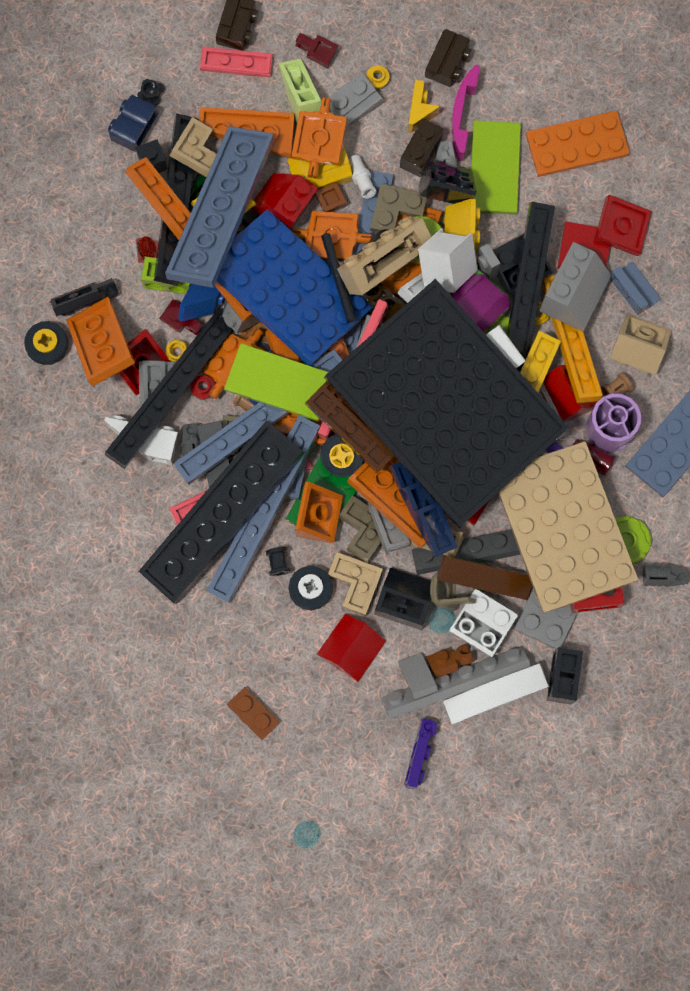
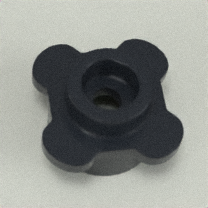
M145 79L137 96L140 99L151 102L153 105H157L160 102V94L164 91V85L154 80Z

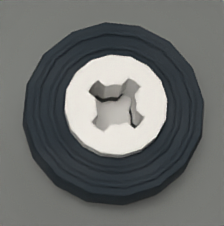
M306 566L294 572L289 580L288 590L290 598L295 605L304 610L312 611L320 609L328 603L332 596L333 585L326 571L316 566Z

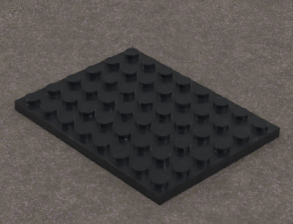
M436 279L324 376V379L458 528L569 428Z

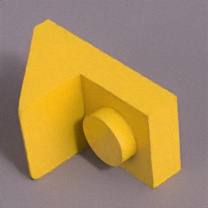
M415 80L408 124V132L411 133L417 130L422 119L430 121L439 115L440 106L426 104L428 90H424L425 81Z

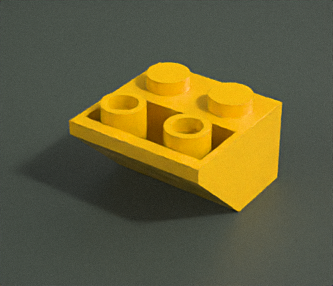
M468 199L445 206L444 233L467 236L469 233H472L475 253H477L480 242V230H478L480 207H476V199Z

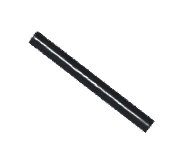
M325 233L321 238L346 321L351 323L356 320L348 290L337 270L340 264L331 234Z

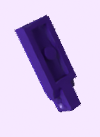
M421 719L404 783L406 788L415 789L417 784L421 785L423 782L425 770H421L423 760L427 761L429 758L431 746L428 745L429 738L436 735L437 722Z

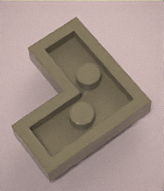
M381 184L370 231L378 233L382 229H394L399 214L411 217L423 216L427 197L420 196V193L417 191Z
M352 495L340 513L339 519L358 530L347 547V551L368 563L380 545L381 540L371 517L369 506Z

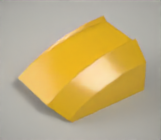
M344 144L340 166L330 164L319 165L318 177L316 179L313 176L312 178L307 176L310 163L294 160L292 157L287 159L291 174L301 176L318 187V190L337 182L338 186L352 182L351 166Z

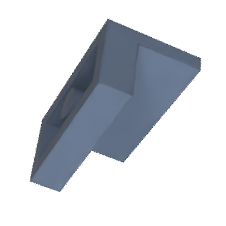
M633 262L624 268L619 266L611 272L610 280L637 315L661 300Z

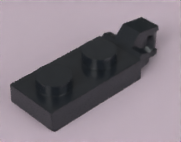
M111 278L96 285L93 282L50 299V303L56 317L59 315L66 316L77 308L92 306L97 300L106 297L110 299L119 293Z

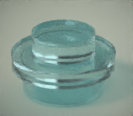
M436 609L429 618L431 629L440 634L447 633L454 624L453 615L446 609Z
M309 822L300 823L293 832L294 841L303 848L315 845L319 837L316 826Z

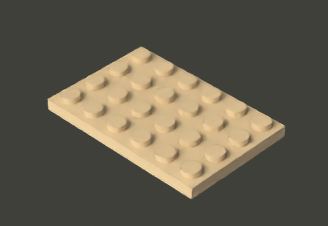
M585 441L535 458L498 492L543 614L638 581Z

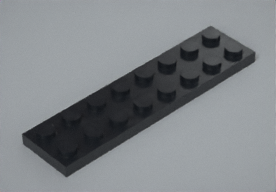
M266 420L138 572L172 603L177 604L305 452Z

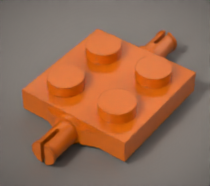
M325 97L321 99L320 111L299 112L291 155L294 160L310 163L307 176L309 178L313 176L314 179L318 177L319 165L330 164L340 166L348 122L347 117L336 116L329 112L332 99L327 98L326 100Z
M312 211L307 229H292V232L297 237L305 239L306 245L321 259L328 261L321 238L325 233L331 234L339 262H344L346 258L354 255L358 243H368L373 238V234L359 233L360 216L351 213Z
M255 328L248 339L239 338L230 333L202 371L216 382L208 393L210 397L217 400L225 388L240 343L265 351L256 346V343L264 334L261 330Z

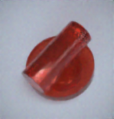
M144 236L136 239L138 263H144L145 257H156L157 246L150 237Z

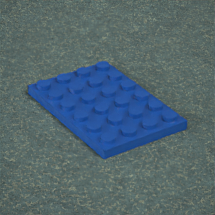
M268 210L234 237L216 280L308 366H312L372 310L362 297L348 292L356 317L354 322L348 323L330 266Z

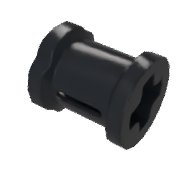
M287 547L272 548L266 551V556H269L271 566L270 576L274 577L291 573V568L288 567L286 559Z

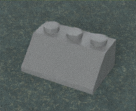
M575 242L572 243L545 295L539 310L540 312L584 332L612 276L596 252Z

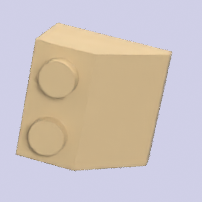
M626 313L610 358L621 365H630L638 368L643 373L656 375L672 330Z

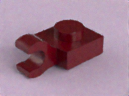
M299 33L295 40L297 42L295 44L296 47L308 51L306 58L325 68L329 66L338 50L337 44L319 35L313 40L305 34Z
M172 299L160 316V321L179 333L185 328L197 336L202 330V324L195 319L179 321L180 303Z

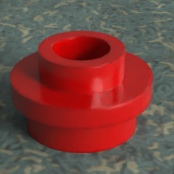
M206 375L198 376L191 384V392L198 399L210 398L208 393L215 383ZM202 383H205L207 385V388L205 390H200L198 386Z

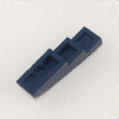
M400 462L390 465V471L402 498L434 557L457 548L458 546L443 510Z

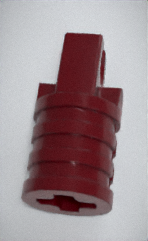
M576 439V441L573 443V445L578 444V443H581V442H584V441H581V440ZM586 443L597 472L606 476L615 460V456L604 452L592 444Z

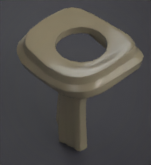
M438 572L432 576L430 594L432 602L436 606L455 611L458 608L457 604L476 603V599L456 598V584L453 586V583L438 580ZM442 582H444L446 587L445 599H443L441 595Z

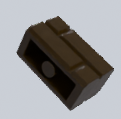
M226 0L215 36L217 45L244 51L245 44L250 45L253 34L250 27L252 23L256 24L259 14L254 0Z
M444 29L425 69V77L448 87H451L453 81L458 82L463 70L460 68L462 61L467 62L472 51L469 48V38Z
M422 119L400 158V168L421 178L426 161L431 160L438 147V142L442 139L443 128Z

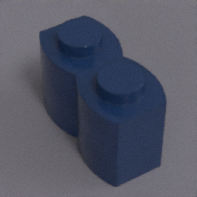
M131 95L128 100L125 99L122 102L119 110L121 114L117 119H113L110 122L108 132L111 141L136 152L135 147L143 142L158 115L157 106Z

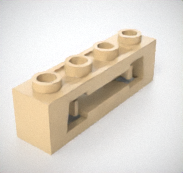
M411 216L403 218L398 222L399 225L396 228L383 232L379 240L366 244L362 247L363 251L359 254L352 255L344 260V264L337 268L350 294H365L419 255L418 248L431 238L423 218H412ZM398 245H400V247H405L402 250L396 249L394 252L386 256L384 259L379 261L374 266L367 265L370 262H376L384 255L389 253L391 250L396 248Z

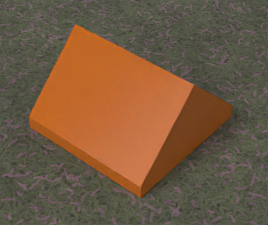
M309 481L305 482L295 529L296 537L334 543L343 495Z

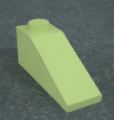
M301 58L278 63L292 112L295 113L297 123L300 111H320L321 99Z

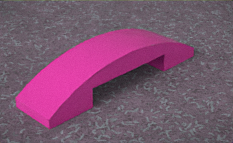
M476 64L463 79L453 107L451 121L452 142L455 146L457 158L461 161L464 159L468 131L459 128L465 95H475L480 69V65Z

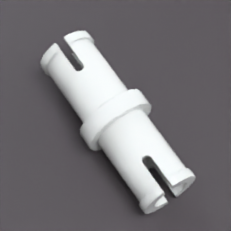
M351 156L348 160L351 166L352 180L354 184L358 185L363 198H372L376 194V189L372 184L370 171L365 168L360 156Z

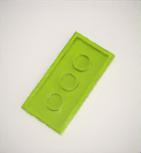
M473 121L471 172H473L477 190L473 199H476V207H480V213L517 215L521 123Z
M240 343L224 390L318 422L319 417L305 405V402L326 382L324 376L328 372Z

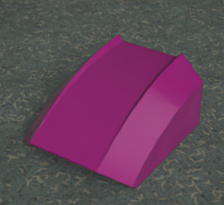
M474 274L451 295L484 333L498 322L510 307L507 294L491 283L485 277V274Z

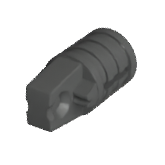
M184 424L182 426L180 444L182 457L200 445L198 424Z
M644 564L643 566L644 586L669 587L688 584L689 570L687 567L669 564Z

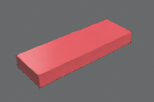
M203 47L200 71L270 78L273 54Z

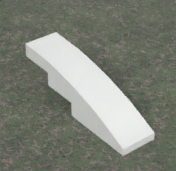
M539 663L444 700L443 703L451 723L456 724L527 697L550 686L542 665Z

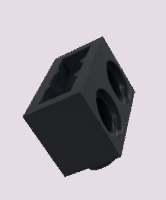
M560 647L553 651L549 678L550 687H548L546 701L570 705L577 701L583 651Z

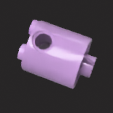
M609 394L602 397L595 404L586 422V434L589 441L604 452H616L624 449L639 429L641 412L638 405L630 397L623 394Z

